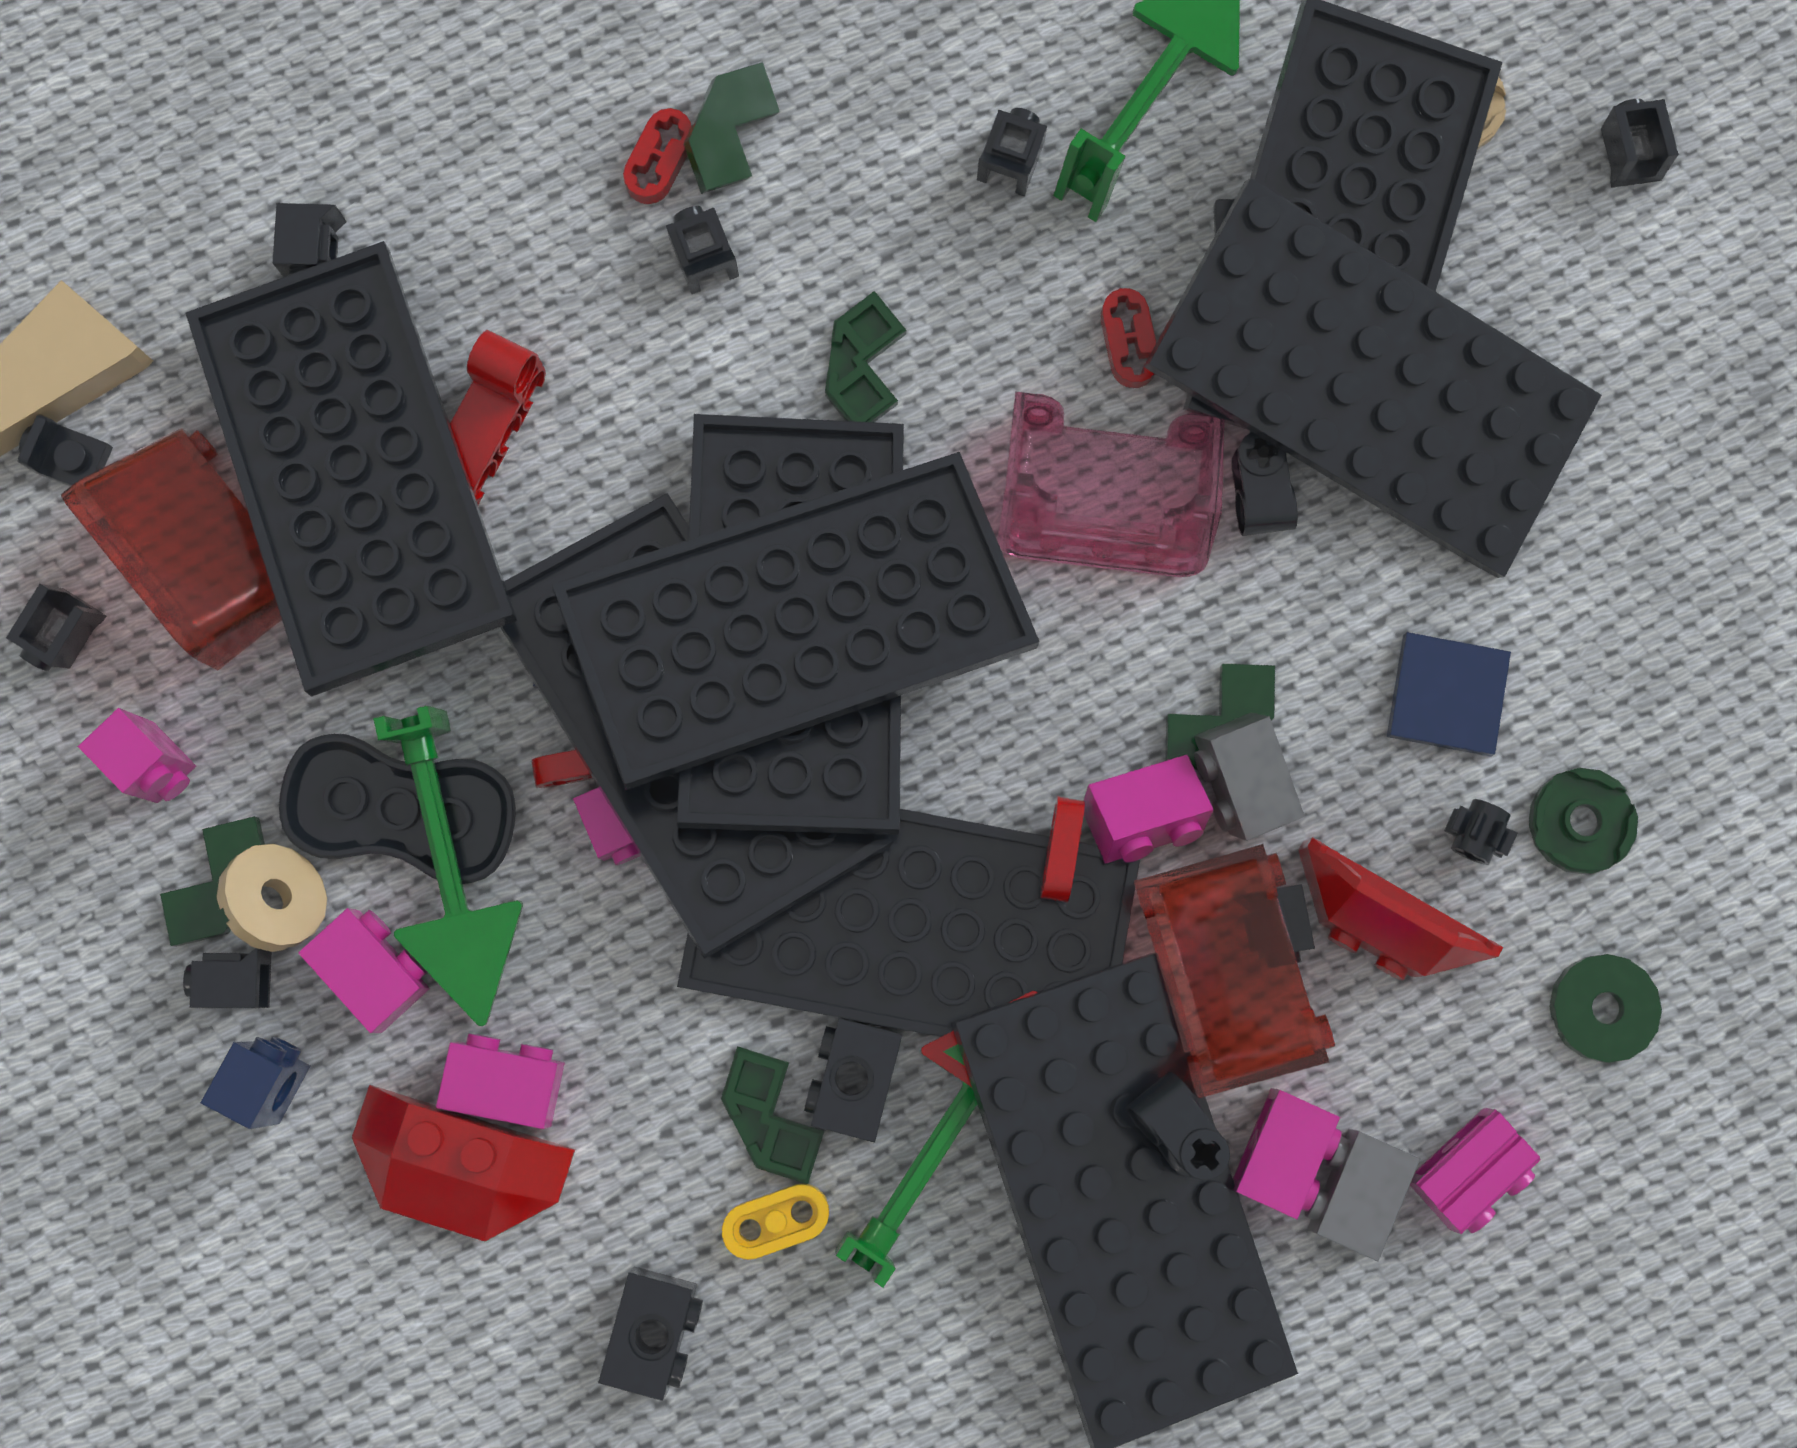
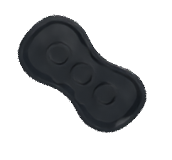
M347 734L321 735L310 739L298 748L286 768L279 798V817L282 829L295 846L312 856L325 859H341L365 854L392 856L404 860L437 880L411 765L406 766L404 761L391 758L367 742ZM452 759L435 762L462 884L474 883L485 879L495 872L502 863L512 840L516 817L513 790L501 773L483 762L472 759Z

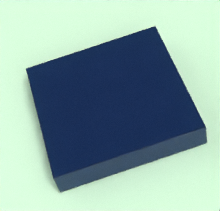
M1406 632L1402 638L1387 737L1491 757L1495 755L1511 652Z

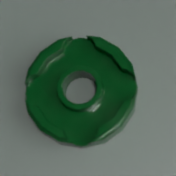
M1577 768L1556 774L1539 788L1530 805L1529 829L1534 845L1548 862L1565 872L1587 875L1609 869L1628 855L1637 838L1638 814L1635 804H1631L1630 798L1625 793L1628 791L1620 781L1601 770ZM1578 806H1585L1591 809L1596 816L1597 826L1590 836L1578 834L1571 826V814Z
M1610 954L1584 957L1565 968L1553 985L1549 1005L1551 1018L1554 1020L1555 1027L1559 1032L1558 1035L1563 1043L1583 1058L1605 1063L1628 1060L1645 1050L1658 1032L1662 1014L1658 989L1648 973L1630 959ZM1604 992L1611 994L1617 1000L1619 1006L1616 1019L1609 1024H1604L1597 1020L1592 1010L1594 999Z

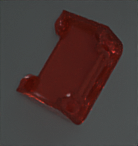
M180 428L78 480L65 490L61 497L173 639L191 657L218 671L279 623L282 618L248 510L217 473V467L212 462V459L218 455V452L199 430L190 435L186 430Z
M1264 844L1134 881L1140 905L1147 920L1148 931L1165 983L1184 1053L1191 1052L1192 1055L1186 1058L1197 1098L1329 1063L1326 1049L1335 1047V1042L1326 1014L1315 1017L1307 997L1278 901L1276 887L1286 885V881L1277 853L1267 855Z

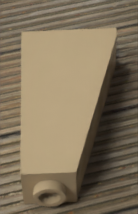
M62 280L0 343V456L19 446L23 432L26 428L33 425L38 414L46 416L57 423L145 370L153 362L148 355Z

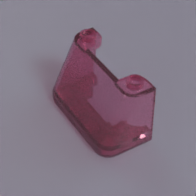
M1015 391L998 530V544L1005 553L1022 559L1171 577H1190L1199 574L1205 569L1222 515L1225 420L1199 413H1188L1177 417L1171 422L1166 438L1063 426L1064 408L1057 400L1044 394Z

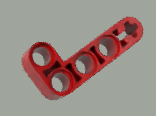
M489 330L484 331L478 337L467 361V372L473 382L450 422L478 505L485 494L481 489L488 476L493 478L509 449V447L505 446L512 431H519L533 404L529 399L536 386L542 388L546 376V370L536 353Z

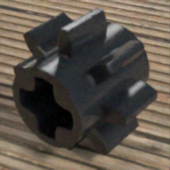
M1473 799L1469 809L1460 806L1459 809L1454 808L1444 830L1456 836L1451 847L1455 853L1483 865H1489L1493 855L1502 858L1503 855L1508 856L1518 832L1506 828L1511 817L1507 811L1479 799Z

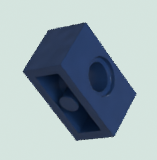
M274 1036L271 1037L270 1041L256 1037L254 1041L233 1042L200 1103L248 1129L280 1124L311 1065L298 1059L301 1053L298 1047Z

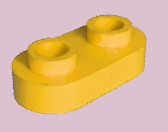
M799 1183L735 1206L724 1219L722 1225L723 1242L726 1248L736 1257L751 1260L813 1239L823 1231L829 1218L827 1198L817 1187ZM806 1201L811 1205L813 1214L809 1220L801 1222L793 1217L792 1206L796 1202ZM748 1219L757 1221L761 1227L760 1236L753 1240L744 1238L740 1232L741 1223Z

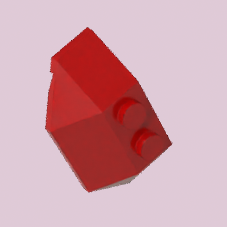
M1312 837L1301 844L1298 851L1318 921L1321 925L1331 930L1327 938L1352 953H1357L1359 947L1377 956L1378 959L1374 965L1386 974L1404 981L1407 974L1411 977H1423L1499 957L1503 949L1501 945L1487 939L1331 849Z
M373 1085L368 1087L352 1135V1140L380 1209L484 1242L558 1203L576 1150L462 1113L438 1109L436 1105Z

